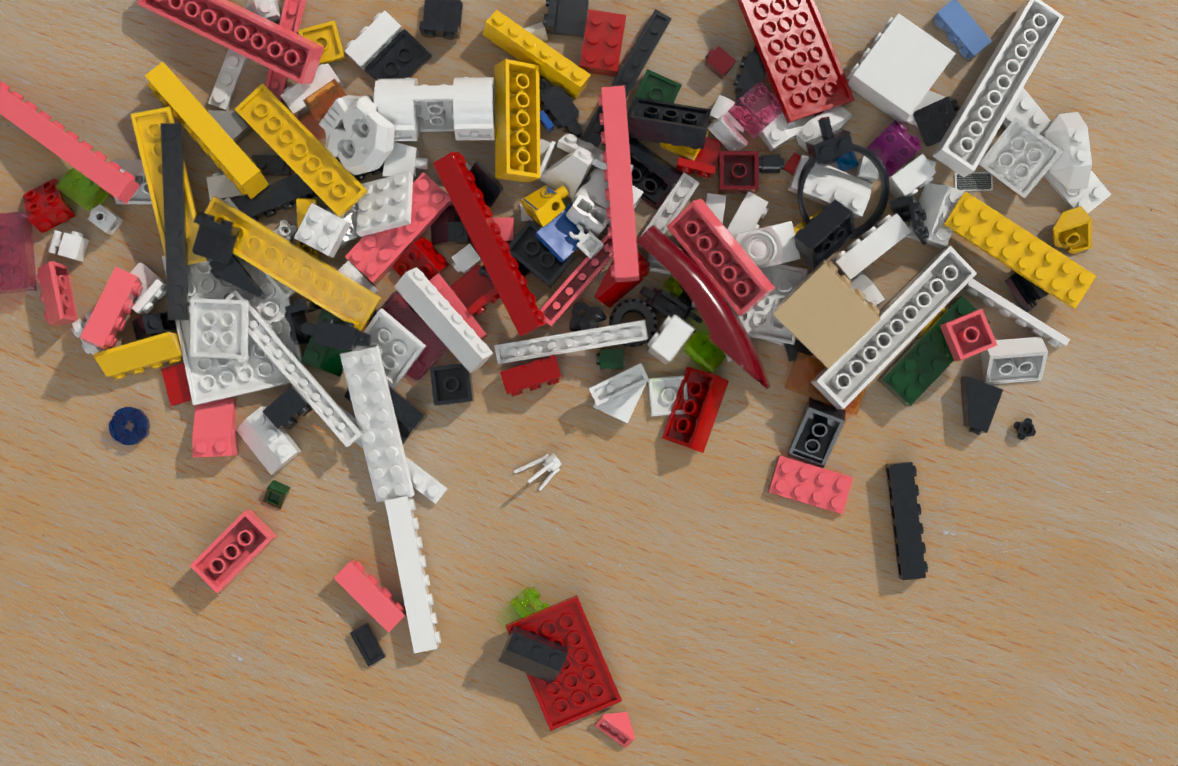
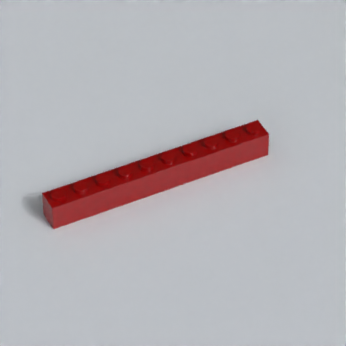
M459 152L448 153L434 162L433 165L519 336L528 335L546 325L544 321L545 316L538 309L535 303L536 298L527 287L526 278L521 275L516 259L509 252L510 247L503 240L500 234L501 229L494 222L492 211L485 204L483 193L477 188L474 182V175L468 170L464 156Z

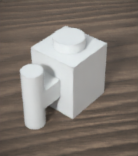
M54 230L48 252L56 254L59 247L57 255L83 262L89 243L88 239L83 238L84 234L72 231L71 234L64 233L62 240H60L62 232Z

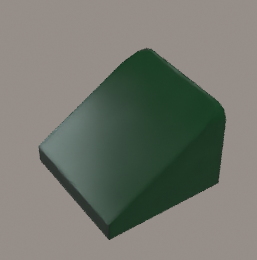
M273 480L267 487L263 501L281 509L290 487Z

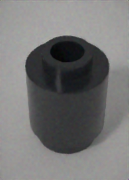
M763 154L759 156V172L761 174H780V170L784 169V158H781L780 154Z

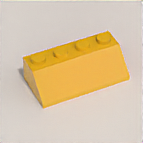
M166 332L93 354L106 377L114 378V380L125 378V374L131 372L133 375L145 372L144 369L151 367V369L163 367L162 363L165 362L170 364L177 363L183 358L179 336L172 332Z

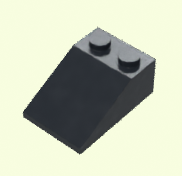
M809 398L787 455L824 468L845 423V410H837L834 406Z

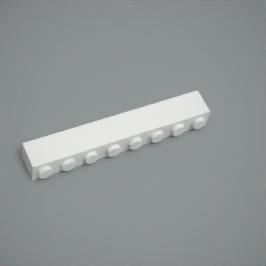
M408 496L385 500L414 653L437 649L439 643H441V636L439 631L436 632L435 624L438 623L436 612H432L431 605H434L432 593L429 594L428 591L430 579L428 574L425 575L424 567H427L426 558L421 555L420 548H423L421 536L418 537L417 534L419 522L418 518H414L413 510H416L415 501Z

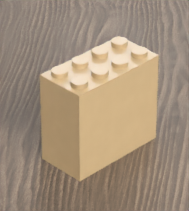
M823 259L774 307L773 315L829 369L881 318L879 315L880 309L872 301L868 303L865 300V294L859 288L854 289L851 286V280L846 275L840 276L837 273L838 268L830 260L826 262Z

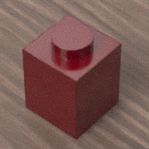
M719 46L715 50L711 49L705 56L707 59L705 66L721 80L736 62L733 57Z

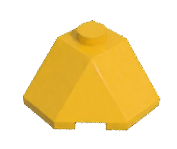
M1082 206L1064 211L1053 228L1054 246L1062 247L1072 254L1092 248V219Z

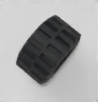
M639 298L622 300L611 312L609 326L622 324V318L628 312L641 314L645 320L648 339L624 343L623 346H642L656 332V312H654L651 305L649 306L646 301H642Z

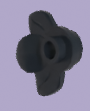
M580 302L572 308L573 318L569 323L571 332L598 328V322L606 320V315L599 307H589L586 303ZM580 309L585 310V314L582 316L579 315Z

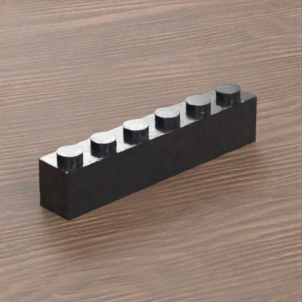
M913 462L885 464L899 579L926 578L928 564L924 561L923 554L926 553V547L921 537V534L924 533L923 524L919 521L921 506L919 503L917 504L919 488L915 484L914 478L917 476L916 466L913 465Z

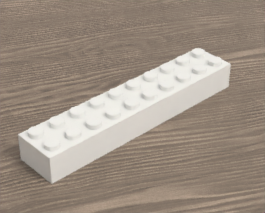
M1026 0L1021 5L932 155L934 158L962 177H966L975 171L1062 22L1063 15L1041 0Z
M951 246L942 249L880 311L881 320L829 369L825 367L811 383L837 410L844 409L977 273Z

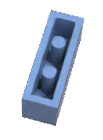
M951 0L933 17L935 25L947 34V39L952 44H955L961 56L969 61L992 42L957 0Z

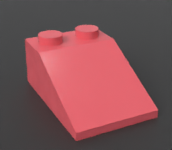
M226 398L195 406L192 435L193 458L238 455L235 398Z

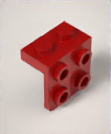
M707 137L704 150L700 149L695 161L679 156L676 169L681 173L697 174L698 177L704 179L713 178L721 142Z
M55 178L29 190L23 195L28 220L41 233L76 216L75 211L64 201L59 181Z
M423 237L409 246L394 264L393 268L402 277L405 272L417 267L430 280L438 273L446 270L450 264L433 247V244Z
M479 264L475 265L451 285V289L473 317L481 315L487 310V305L491 302L494 304L500 299L493 282L485 276L482 277L478 274L482 267Z

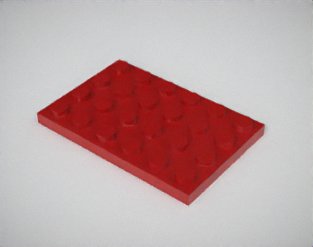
M578 595L506 624L509 635L515 625L568 648V656L552 684L526 673L550 731L622 701Z

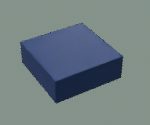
M543 110L540 111V123L547 133L554 130L553 123Z

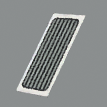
M972 172L966 177H962L960 174L955 173V188L961 191H993V175L989 172Z

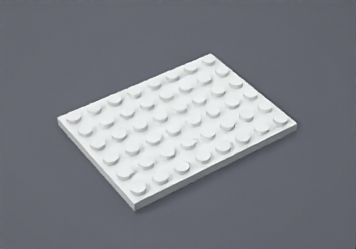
M237 255L235 257L267 298L262 299L220 278L216 279L210 271L212 269L209 265L212 261L211 259L187 265L189 320H175L192 403L195 406L291 384V382L249 333L248 359L190 357L191 298L226 299L235 289L239 290L300 362L302 360L300 344L295 345L291 340L290 325L285 318V307L291 305L290 298L285 300L263 271ZM162 256L166 275V258L165 256Z

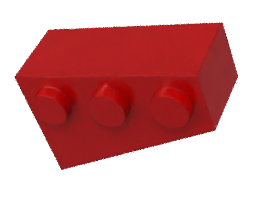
M555 354L550 355L548 358L538 359L531 363L500 372L506 394H511L512 397L523 394L522 390L528 388L530 391L540 389L541 384L547 382L549 386L557 384L559 379L562 378Z

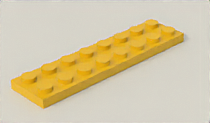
M263 83L234 109L338 217L341 218L368 193L362 184L332 156L320 141Z
M171 107L130 114L165 258L161 123H175ZM184 163L187 265L205 262L208 259L196 255L192 251L198 233L195 230L198 224L194 223L197 213Z
M966 191L963 192L943 223L945 227L1072 309H1076L1096 278L1095 274Z

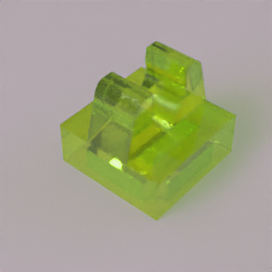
M673 275L660 287V289L668 294L672 293L675 297H679L683 292L678 286L679 282Z

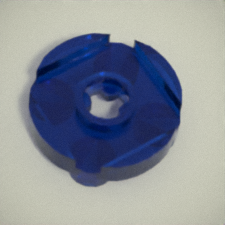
M123 407L114 413L115 415L109 422L111 436L124 445H136L149 435V419L141 409ZM127 421L134 424L132 431L125 428L128 425Z

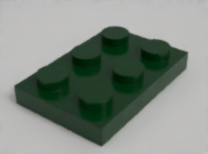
M647 69L635 97L674 103L682 84ZM634 97V99H633V101H632V103H631V106H630V108H629V110H628V112H627V122H628V125H629L630 115H631V112H632V108H633V104H634V101H635V97Z

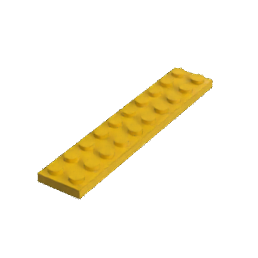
M213 196L205 213L214 215L215 220L218 221L225 219L234 222L233 226L240 228L233 251L235 255L341 320L354 323V327L358 328L359 331H363L381 300L380 296L220 198ZM200 224L197 225L196 231H198Z

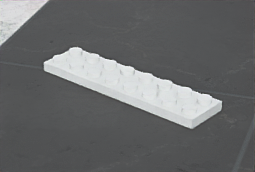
M1022 88L1001 125L1006 130L1014 118L1017 117L1044 137V133L1052 122L1028 92ZM1092 170L1088 188L1074 190L1065 189L1048 171L1044 175L1070 209L1082 206L1088 214L1111 195Z
M379 346L341 353L340 357L358 429L363 434L361 441L376 502L414 496L413 485Z

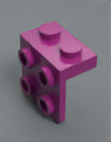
M896 120L867 147V149L882 160L888 176H893L921 148L919 145L920 141L914 135L910 136L906 132L907 128L905 125Z

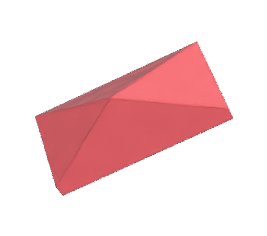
M627 712L604 714L594 725L624 748L635 738Z

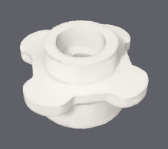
M281 220L279 228L275 229V233L288 241H291L297 232V227L290 225L287 220Z

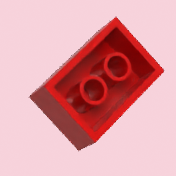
M588 9L580 68L592 74L617 76L626 15Z

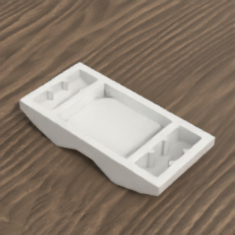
M792 221L732 235L759 269L800 259L799 251L795 246V232Z

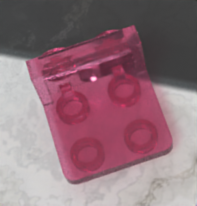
M761 82L741 96L728 111L754 139L783 113L779 100Z

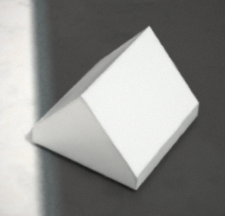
M542 22L524 28L541 41H548Z

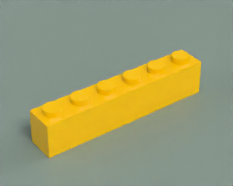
M497 9L486 21L482 34L484 37L519 61L539 65V75L555 86L561 87L565 93L575 100L586 88L590 78L588 72Z

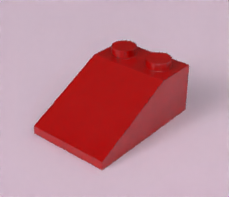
M637 252L639 281L616 282L615 277H611L610 265H614L613 257L594 298L610 308L643 281L650 271V263Z

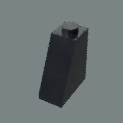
M964 376L960 380L964 426L970 428L969 432L976 435L988 433L1003 389Z

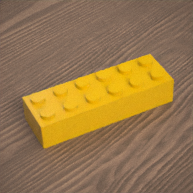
M505 59L494 66L495 178L530 183L541 178L539 65Z

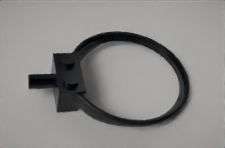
M829 116L822 117L818 120L822 136L806 141L810 158L799 176L797 186L798 206L803 220L808 224L811 219L804 206L803 190L806 179L816 162L820 164L852 151L864 155L874 164L879 172L882 187L881 197L873 215L863 225L855 229V234L850 238L852 239L867 232L882 216L889 199V177L884 164L877 155L867 148L853 144L849 131L844 129L833 131Z

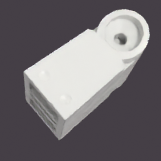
M598 167L593 169L589 175L588 182L581 186L572 198L573 203L579 195L589 198L595 206L605 210L606 207H610V200H606L605 188H609L608 181H604V170ZM632 185L635 209L643 191ZM611 219L607 223L609 226H611Z

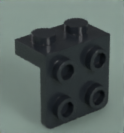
M425 0L423 21H420L419 25L421 34L428 38L460 39L463 11L462 1Z
M546 0V7H549L548 14H544L543 25L547 27V33L583 37L589 1Z
M947 96L913 113L926 146L929 147L937 144L943 139L958 110H960L956 99L953 100L952 97Z
M477 161L471 167L470 172L474 175V182L477 188L483 193L485 204L492 208L501 194L503 186L487 171L485 166Z
M913 196L898 197L893 201H889L890 209L893 213H897L903 222L912 221L915 235L923 245L927 244L926 238H929V231L927 226L924 225L927 216L925 210L921 209L920 202H916Z
M203 213V216L195 215L194 223L200 224L192 249L193 253L223 264H229L240 228L233 226L234 222L222 219V221L215 220V216L208 213Z
M303 298L295 300V304L285 307V318L291 329L290 338L295 345L308 344L311 338L310 335L301 332L300 328L304 323H308L305 313L323 309L309 299Z

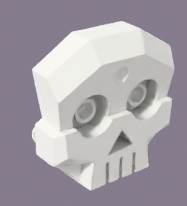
M347 95L336 99L328 113L319 123L326 133L325 148L333 157L338 156L344 168L353 175L380 168L393 150L395 126L376 111L377 106L374 105V100L370 95Z

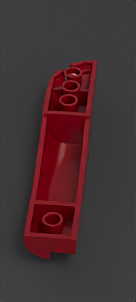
M655 225L651 226L637 242L666 267L690 296L711 334L709 339L751 377L768 389L770 384L761 359L748 332L732 306L701 268Z

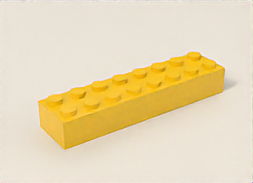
M161 62L145 75L149 82L146 85L153 92L154 96L163 103L164 107L172 108V114L177 122L182 124V127L186 129L191 138L200 145L206 155L210 156L214 164L224 172V175L231 183L233 182L243 196L247 194L252 199L269 185L256 165L164 62Z

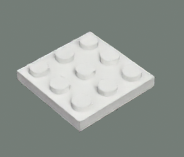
M1015 117L979 162V165L1020 196L1026 198L1064 151Z
M410 171L362 184L368 193L358 202L356 233L360 237L411 224L413 174Z
M191 298L190 357L248 359L249 300Z
M380 309L364 331V333L372 335L370 346H356L354 350L379 346L387 383L394 389L426 345L384 309Z

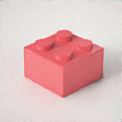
M983 309L976 310L940 325L954 361L963 360L997 346Z

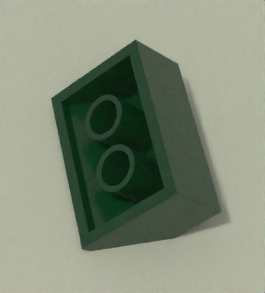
M322 309L318 321H323L324 318L336 320L335 324L339 325L345 322L325 309ZM311 336L301 362L341 377L344 369L340 354L348 352V350L317 345L313 340L314 336Z

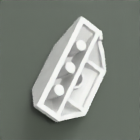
M1078 112L1058 114L1044 133V138L1064 152L1048 172L1067 190L1088 188L1092 169L1088 127Z

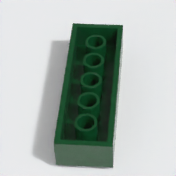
M963 296L955 298L946 310L912 343L878 381L904 406H911L954 361L940 325L974 312L977 309Z

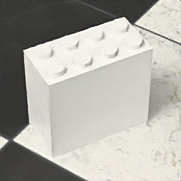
M898 13L895 18L891 17L883 30L874 39L870 48L865 51L861 60L854 66L847 77L850 80L848 85L850 89L888 116L904 124L956 53Z

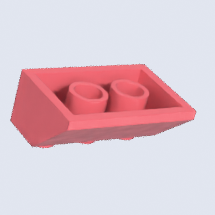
M51 261L37 268V281L41 285L42 290L40 297L45 305L44 317L48 325L59 326L78 320L68 267Z

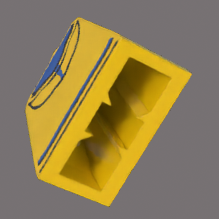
M563 185L555 191L549 186H544L521 199L520 202L527 215L539 225L545 227L565 210L562 199L567 197L569 193Z

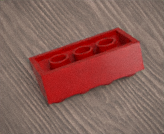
M687 366L684 379L681 381L661 438L704 453L729 381L718 375ZM687 382L688 400L684 401V386ZM676 410H683L685 414H676L675 412Z

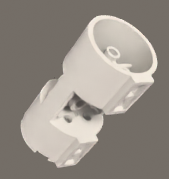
M494 77L454 78L453 85L442 84L440 86H418L417 78L377 79L375 81L374 105L377 106L376 111L395 126L394 141H417L420 132L454 131L456 140H495Z

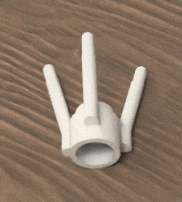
M547 453L542 458L515 469L514 473L545 461L542 463L544 467L527 480V483H531L545 471L551 472L538 488L541 491L552 477L560 471L559 467L562 466V463L554 453L550 456Z

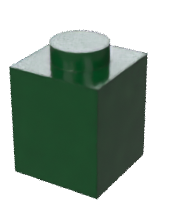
M600 349V353H597L596 365H600V369H623L624 349Z

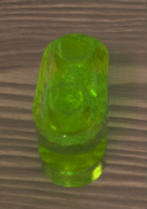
M529 586L522 591L525 596L524 598L520 599L516 596L510 601L522 618L532 614L526 607L528 603L536 611L550 606L547 602L543 603L539 597L541 595L535 587L530 588Z

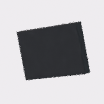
M404 28L364 69L376 81L377 79L411 78L432 55Z

